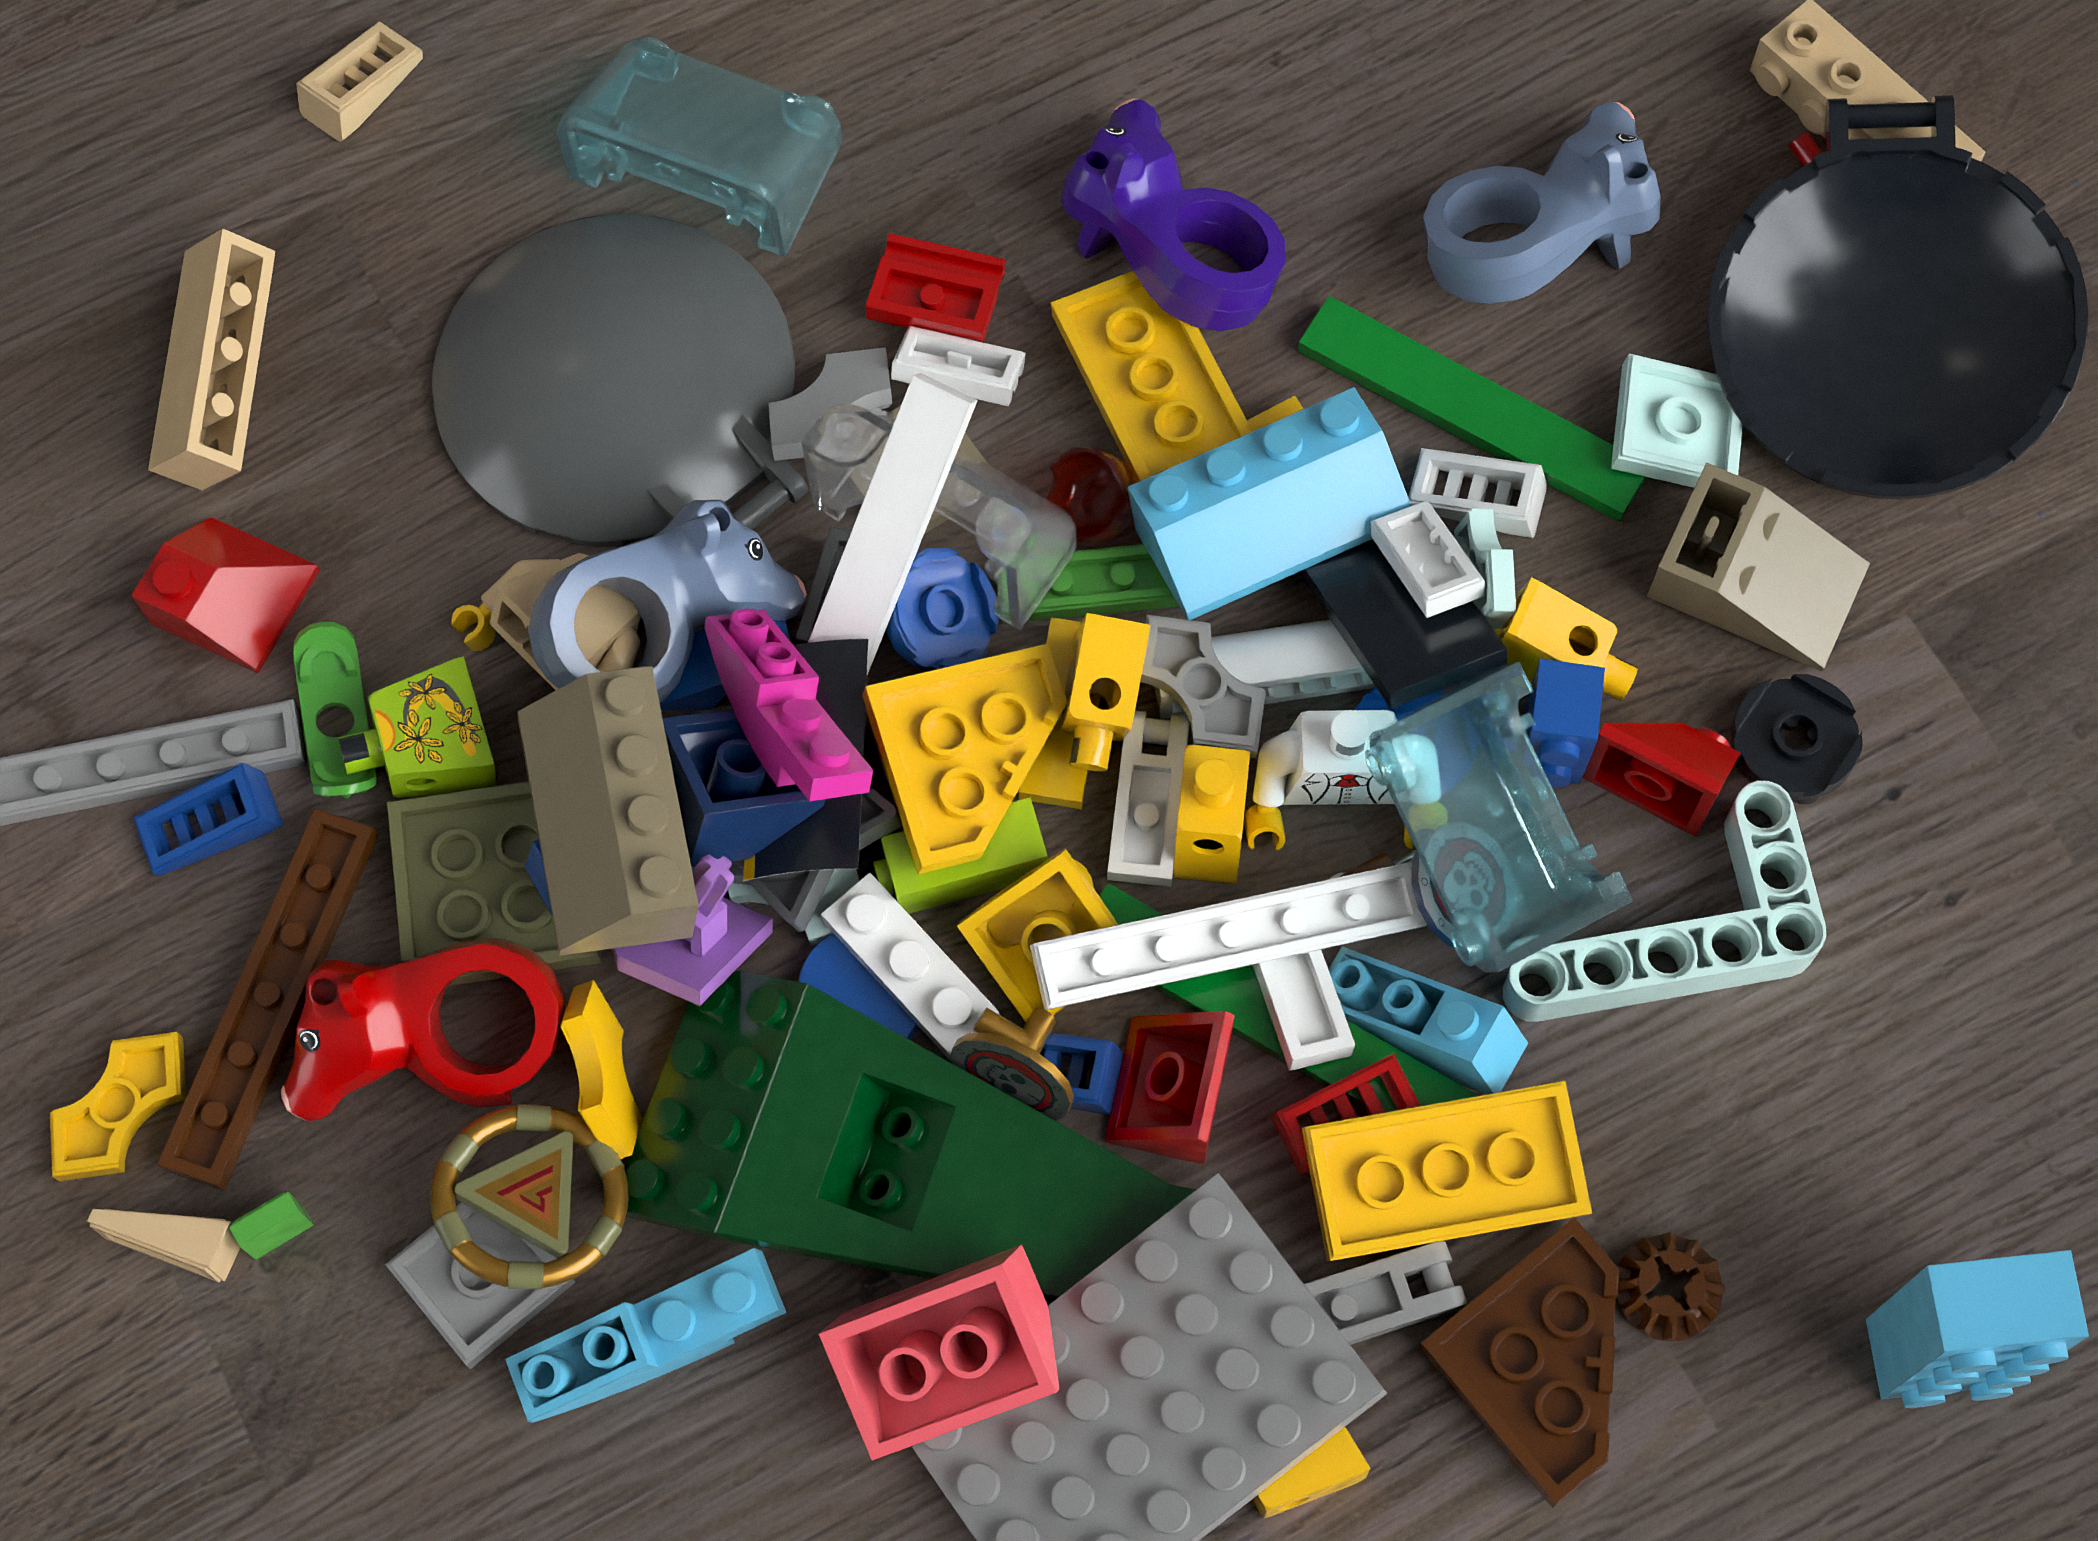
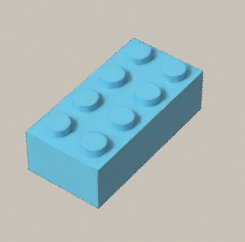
M2071 1250L1929 1265L1866 1318L1880 1398L1882 1400L1902 1397L1905 1408H1919L1945 1402V1395L1964 1390H1970L1971 1400L1974 1401L1998 1399L2013 1395L2012 1388L2030 1384V1376L2050 1371L2048 1364L2067 1360L2069 1358L2067 1351L2089 1337Z

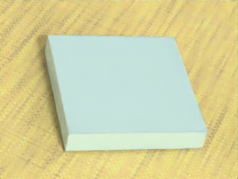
M1628 354L1622 364L1611 469L1695 488L1706 462L1738 475L1743 424L1726 399L1717 375Z

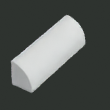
M1330 619L1211 637L1212 647L1218 660L1231 675L1241 682L1266 691L1264 704L1372 689L1375 686ZM1155 687L1160 719H1169L1171 714L1187 716L1173 697Z

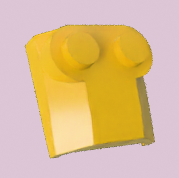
M1065 848L991 897L961 920L957 927L1024 1021L1027 1022L1035 1008L1044 1009L1030 945L1117 926L1118 923L1093 888V881L1088 870L1080 862L1073 859ZM1065 1006L1049 1009L1046 1011L1050 1012L1052 1015H1055Z

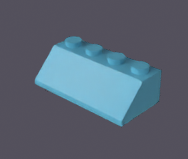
M1355 387L1128 486L1136 532L1187 620L1199 617L1373 539L1371 537L1372 520L1411 506L1384 433Z

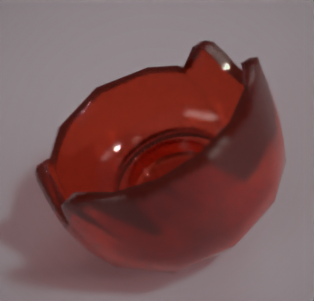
M1072 447L1055 458L1049 465V469L1053 473V482L1050 491L1045 496V502L1055 516L1059 529L1078 543L1106 544L1127 529L1132 523L1133 514L1128 486L1135 484L1136 481L1131 467L1110 451L1099 448Z

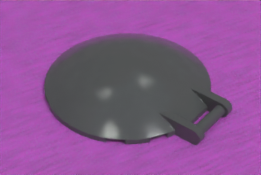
M608 214L585 217L540 231L517 243L489 264L467 287L454 306L443 328L433 365L432 397L438 430L445 448L459 474L476 495L507 520L530 532L537 534L539 530L551 535L569 538L572 544L596 547L624 546L623 541L646 538L661 532L681 509L693 500L721 499L728 506L766 476L771 483L732 514L736 520L753 530L788 500L796 503L809 492V488L802 476L787 460L774 461L771 444L768 403L790 398L795 395L796 363L792 337L786 317L774 293L756 269L734 249L697 228L655 216Z

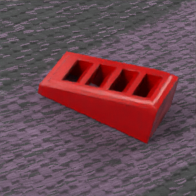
M1394 1053L1271 1115V1119L1300 1175L1310 1170L1302 1128L1296 1117L1307 1113L1312 1125L1329 1123L1321 1105L1331 1100L1340 1120L1358 1118L1345 1094L1353 1088L1356 1089L1369 1116L1385 1113L1369 1080L1380 1076L1397 1111L1421 1106Z

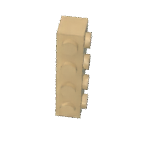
M1813 0L1805 1L1760 39L1750 68V72L1755 76L1758 84L1765 92L1772 96H1778L1798 114L1802 124L1809 131L1822 135L1825 139L1827 99L1847 98L1848 104L1928 102ZM1955 125L1956 147L1972 152V158L1982 161L1986 152ZM1931 127L1848 129L1849 139L1931 137Z
M223 228L185 251L148 467L149 471L199 490H204L241 472L276 251Z

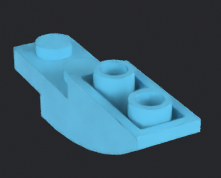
M753 1248L635 1305L624 1302L505 1360L527 1421L534 1423L612 1396L702 1359L734 1344V1337L787 1312L763 1252Z

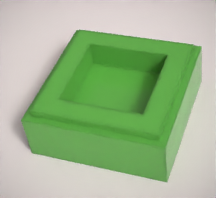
M284 1191L233 1221L229 1228L238 1245L257 1260L314 1226L304 1206L292 1194Z

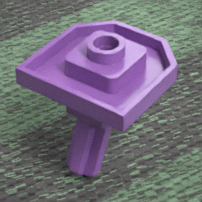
M708 854L700 859L692 872L699 904L692 938L613 948L612 951L617 970L700 1006L773 933V918L723 898L734 881V875L729 870L732 862L725 856L716 859Z

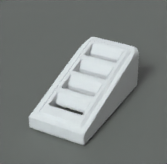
M1421 448L1408 498L1411 506L1428 500L1440 517L1461 522L1471 508L1493 509L1496 531L1534 538L1547 490V481L1542 466L1538 464ZM1439 470L1449 472L1443 496L1433 494ZM1464 476L1472 478L1467 499L1458 498ZM1489 483L1498 485L1493 503L1484 502ZM1514 489L1521 491L1517 507L1509 506Z

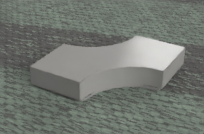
M886 347L826 354L824 368L811 386L790 398L768 403L774 461L837 454L839 439L850 424L863 415L889 408L892 405Z
M1147 615L1145 624L1151 626L1140 682L1163 690L1179 703L1191 724L1193 745L1250 751V758L1257 759L1266 691L1241 682L1223 667L1212 647L1210 623Z

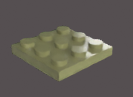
M529 781L387 802L401 962L434 952L455 943L485 938H501L530 948L548 963L553 970L602 963L600 950L559 956L553 917L524 868L533 841L539 839ZM490 970L470 971L456 977L449 986L508 976Z

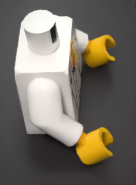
M1389 710L1305 711L1300 713L1289 731L1269 739L1259 751L1252 798L1257 804L1251 806L1244 814V826L1249 848L1254 849V839L1258 834L1268 831L1272 832L1275 850H1280L1284 846L1285 832L1281 812L1278 809V806L1282 804H1404L1406 802L1411 806L1405 811L1404 842L1409 849H1414L1415 832L1420 830L1430 832L1434 828L1443 825V813L1437 805L1433 804L1436 801L1437 794L1433 755L1430 746L1422 738L1408 730L1399 729L1395 713Z

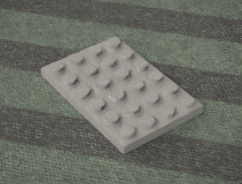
M1218 1173L1048 1305L1059 1382L1057 1393L911 1447L976 1541H1199L1388 1393Z

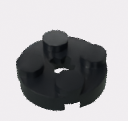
M1793 674L1791 679H1778L1771 682V678L1756 685L1745 696L1735 714L1731 726V748L1740 752V755L1734 765L1742 771L1749 782H1773L1788 792L1793 802L1797 804H1811L1816 802L1820 796L1836 790L1848 778L1860 757L1863 740L1862 731L1859 735L1858 724L1854 718L1856 711L1850 699L1839 688L1822 678L1808 674ZM1797 724L1805 727L1808 730L1805 740L1812 747L1807 750L1800 747L1797 750L1789 748L1784 744L1785 738L1780 734V728L1792 731Z

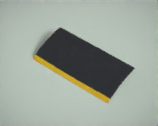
M868 639L829 640L793 645L819 676L816 700L863 757L865 703L862 694L867 683ZM862 793L826 799L824 806L750 859H745L743 882L793 872L858 869Z

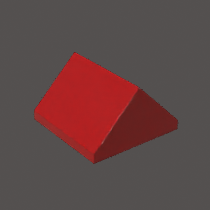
M1227 1011L1132 1016L1104 1141L1117 1146L1205 1164L1232 1038L1234 1015Z

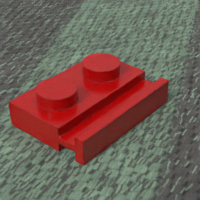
M889 233L884 256H881L865 305L866 319L908 328V326L918 327L984 343L998 299L1001 280L1004 279L1006 273L1005 259Z

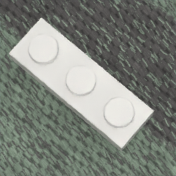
M871 873L867 874L821 913L823 923L949 1060L952 1048L958 1038L968 1033H978L973 1028L986 1007L999 1014V1011Z

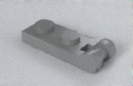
M1445 1241L1421 1246L1304 1284L1350 1345L1429 1319L1454 1314L1468 1305L1462 1286H1454L1447 1265L1452 1262V1258ZM1422 1274L1429 1294L1413 1299L1405 1277Z

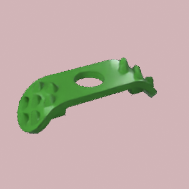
M335 622L310 624L301 630L293 642V658L312 790L314 794L324 796L325 798L340 795L345 799H349L353 793H366L367 790L376 786L375 768L347 775L338 737H329L321 733L317 728L316 721L318 715L324 709L339 706L347 709L354 718L352 729L343 736L369 730L357 647L354 635L345 626Z

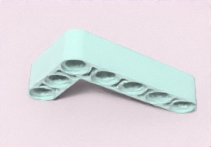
M1770 781L1750 783L1739 792L1724 822L1725 837L1744 911L1533 947L1522 951L1514 959L1503 985V1000L1507 1009L1519 1019L1538 1022L1788 978L1802 973L1823 947L1826 939V925L1796 812L1788 792L1780 785ZM1748 809L1763 811L1770 817L1773 826L1770 828H1759L1752 825L1747 820L1744 811ZM1774 869L1781 872L1786 877L1789 887L1786 889L1770 887L1763 881L1760 870ZM1789 929L1796 932L1802 938L1805 949L1792 951L1785 948L1779 942L1776 931ZM1726 940L1733 943L1739 949L1742 960L1738 962L1722 960L1715 954L1712 942ZM1654 951H1662L1669 954L1675 959L1678 971L1672 974L1657 971L1650 964L1648 954ZM1591 962L1604 964L1612 971L1615 982L1608 985L1594 983L1586 976L1583 966ZM1525 974L1540 975L1548 981L1551 993L1545 996H1533L1522 988L1519 978Z

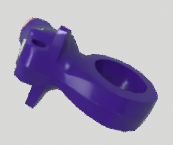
M1132 98L1121 102L1114 109L1108 126L1098 131L1088 150L1079 155L1065 180L1061 196L1063 207L1067 214L1083 223L1077 241V250L1084 258L1088 259L1098 254L1116 238L1128 263L1145 290L1158 306L1169 315L1194 327L1216 331L1247 326L1257 318L1270 301L1271 293L1286 263L1285 239L1274 220L1256 204L1232 192L1206 187L1183 190L1182 177L1174 151L1160 133L1161 120L1156 110L1140 99ZM1198 242L1212 245L1229 254L1240 264L1244 272L1230 273L1215 270L1197 261L1184 249L1182 243Z

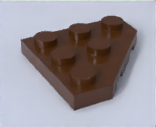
M1575 1217L1427 1337L1419 1346V1349L1552 1508L1608 1462L1610 1433H1608L1610 1394L1613 1387L1615 1304L1618 1296L1619 1268Z

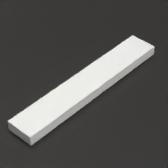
M922 373L913 375L808 641L810 643L829 640L868 639L867 675L978 401Z
M1412 862L1034 943L1030 947L1044 1010L1427 926L1417 907L1411 884Z

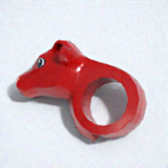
M485 938L455 943L422 956L380 966V963L363 965L338 959L325 960L311 971L307 978L306 1001L296 1030L294 1062L289 1076L281 1089L283 1103L287 1111L297 1118L306 1121L319 1120L333 1113L342 1098L352 1091L375 1082L396 1069L408 1068L428 1086L458 1103L477 1107L511 1105L512 1089L534 1078L558 1047L562 1032L560 1025L565 1013V994L553 968L530 948L501 938ZM490 970L510 977L525 990L534 1008L536 1029L530 1048L522 1057L506 1065L484 1066L466 1060L449 1045L441 1029L440 1005L446 988L456 977L466 972Z

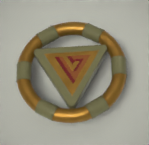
M517 1104L497 1109L471 1122L455 1135L438 1159L430 1190V1207L434 1227L448 1253L474 1275L509 1289H542L568 1282L587 1272L605 1257L621 1233L629 1200L627 1177L624 1165L618 1154L611 1147L599 1142L593 1136L582 1117L567 1110L552 1107L551 1105ZM513 1130L552 1131L558 1133V1135L457 1183L458 1177L479 1147L498 1135ZM574 1141L585 1150L603 1183L604 1200L601 1216L595 1222L581 1245L568 1253ZM455 1198L558 1259L549 1262H508L487 1253L473 1242L456 1210Z

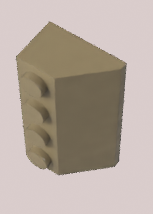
M647 666L587 673L519 710L518 723L559 956L692 938L699 904L653 667Z

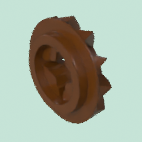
M1671 1231L1662 1235L1648 1238L1643 1237L1622 1258L1618 1266L1619 1283L1616 1299L1626 1319L1641 1333L1662 1341L1686 1340L1704 1331L1719 1314L1725 1286L1722 1283L1718 1270V1260L1712 1258L1700 1246L1698 1240L1676 1236ZM1659 1266L1661 1269L1665 1268L1671 1277L1679 1274L1685 1276L1690 1272L1693 1275L1680 1291L1681 1297L1684 1300L1682 1302L1683 1307L1680 1302L1676 1303L1670 1295H1664L1660 1298L1655 1296L1649 1300L1646 1298L1661 1280L1660 1274L1657 1271Z

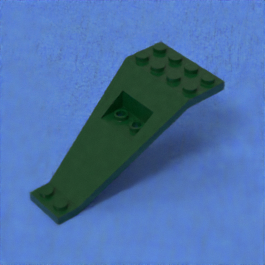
M734 971L700 1006L688 1002L637 1135L633 1153L629 1156L624 1169L629 1195L626 1217L736 1243L929 1279L1022 1244L1045 1300L1052 1302L1196 1191V1189L1165 1182L807 983L741 971ZM911 1122L909 1131L902 1136L905 1126ZM889 1184L887 1193L880 1198L884 1186Z

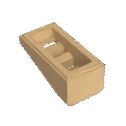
M379 21L296 83L300 113L305 119L328 135L342 142L361 126L423 59L422 50ZM379 50L391 60L385 63L373 53ZM363 67L372 74L368 76L360 71L359 68ZM345 83L352 88L350 91L343 87Z
M93 1209L87 1220L90 1223V1227L106 1240L218 1283L221 1280L225 1282L241 1248L229 1228L232 1222L225 1219Z

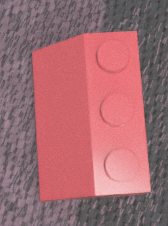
M1022 1244L843 1312L819 1333L871 1460L1055 1394L1059 1390L1049 1308Z

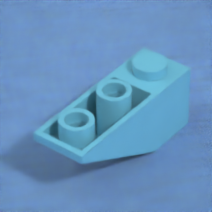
M1343 946L1328 969L1345 1018L1348 1021L1456 1083L1488 1095L1502 1091L1528 1045L1519 1028L1502 1005Z

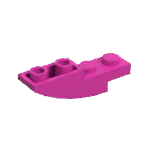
M739 609L732 614L706 617L705 632L726 695L747 740L776 786L796 784L809 802L868 793L870 791L873 769L818 703L816 693L819 676L766 611Z

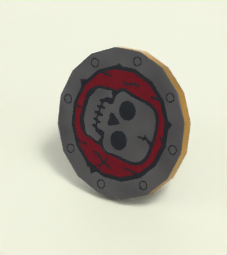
M986 1007L973 1028L978 1033H968L956 1040L952 1048L950 1061L957 1067L1055 1121L1065 1117L1071 1108L1074 1094L1069 1081L1053 1063L1039 1054L1056 1023L1055 1017L1050 1012L1035 1008L1022 1029Z

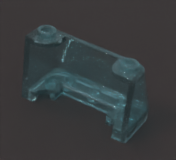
M651 37L628 41L567 107L557 126L556 132L571 179L597 188L605 171H607L610 180L620 183L624 173L628 172L725 208L728 223L739 227L743 218H745L761 232L757 241L759 248L786 257L843 142L841 124L835 116L833 107L825 100L812 95L801 97L671 50L660 40Z
M1519 661L1482 672L1370 734V749L1365 751V760L1372 776L1381 786L1386 785L1455 929L1451 932V940L1458 956L1467 966L1476 965L1480 970L1487 973L1500 972L1633 902L1620 872H1613L1605 877L1598 873L1594 866L1588 862V860L1597 856L1592 843L1579 845L1531 745L1525 729L1535 725V722L1530 713L1519 715L1518 703L1523 696L1533 692V689Z

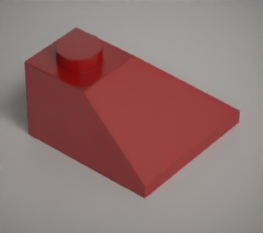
M210 517L164 542L131 596L152 625L255 673H259L320 569L318 565Z
M1604 723L1582 778L1696 837L1740 752L1729 747L1728 741L1723 736L1703 727L1694 729L1684 723Z

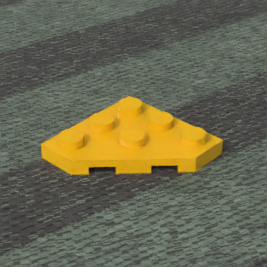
M1048 643L865 686L862 697L918 875L979 860L982 857L1068 702Z

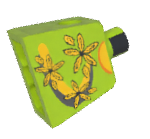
M464 656L454 658L373 692L368 697L374 729L338 737L347 775L385 766L394 797L406 798L439 795L497 786L493 757Z

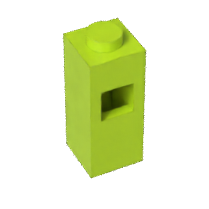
M1029 797L1011 803L979 860L918 875L905 831L881 838L884 859L873 861L878 882L891 896H895L896 901L910 914L1004 889L1047 860L1048 855L1032 800Z

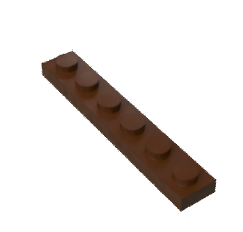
M314 808L157 1162V1165L164 1171L221 1191L225 1190L303 1011L306 1001L307 978L311 971L324 962L377 841L378 834L373 827Z

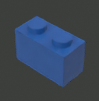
M1547 659L1539 660L1524 704L1516 775L1532 777L1531 780L1535 784L1550 788L1566 787L1570 783L1580 784L1598 740L1605 667Z

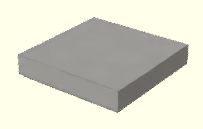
M462 1202L456 1206V1210L473 1242L487 1253L508 1262H549L557 1259L555 1256L512 1233L507 1228ZM434 1225L385 1264L469 1369L478 1364L576 1283L572 1279L563 1284L542 1289H509L508 1287L488 1282L465 1269L448 1253Z

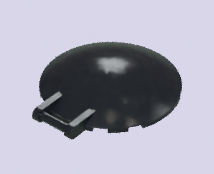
M1953 95L1933 96L1932 102L1848 104L1847 98L1827 99L1825 119L1826 152L1813 157L1812 162L1798 168L1783 179L1779 177L1766 188L1745 210L1742 219L1731 233L1720 253L1713 274L1707 317L1709 348L1714 370L1726 399L1747 431L1765 450L1780 462L1810 480L1853 495L1898 500L1926 498L1971 486L1996 474L2031 448L2058 416L2077 381L2087 343L2089 314L2086 286L2080 263L2069 238L2063 237L2057 225L2045 211L2046 204L2027 185L2007 171L2006 174H2003L1986 163L1972 158V152L1956 147L1955 103ZM1931 127V137L1849 139L1848 129Z

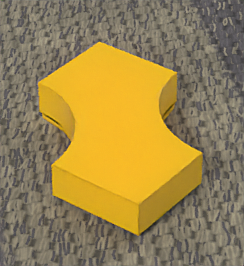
M594 980L573 987L560 1027L570 1046L577 1069L580 1090L578 1111L593 1136L599 1142L611 1147L618 1154L619 1158L623 1159L631 1156L643 1117L634 1101L625 1074L622 1057L624 1030Z
M178 1032L113 1040L110 1046L108 1065L95 1087L74 1104L50 1112L52 1177L60 1182L125 1172L128 1147L140 1126L155 1112L170 1104L184 1101L187 1097L184 1040Z

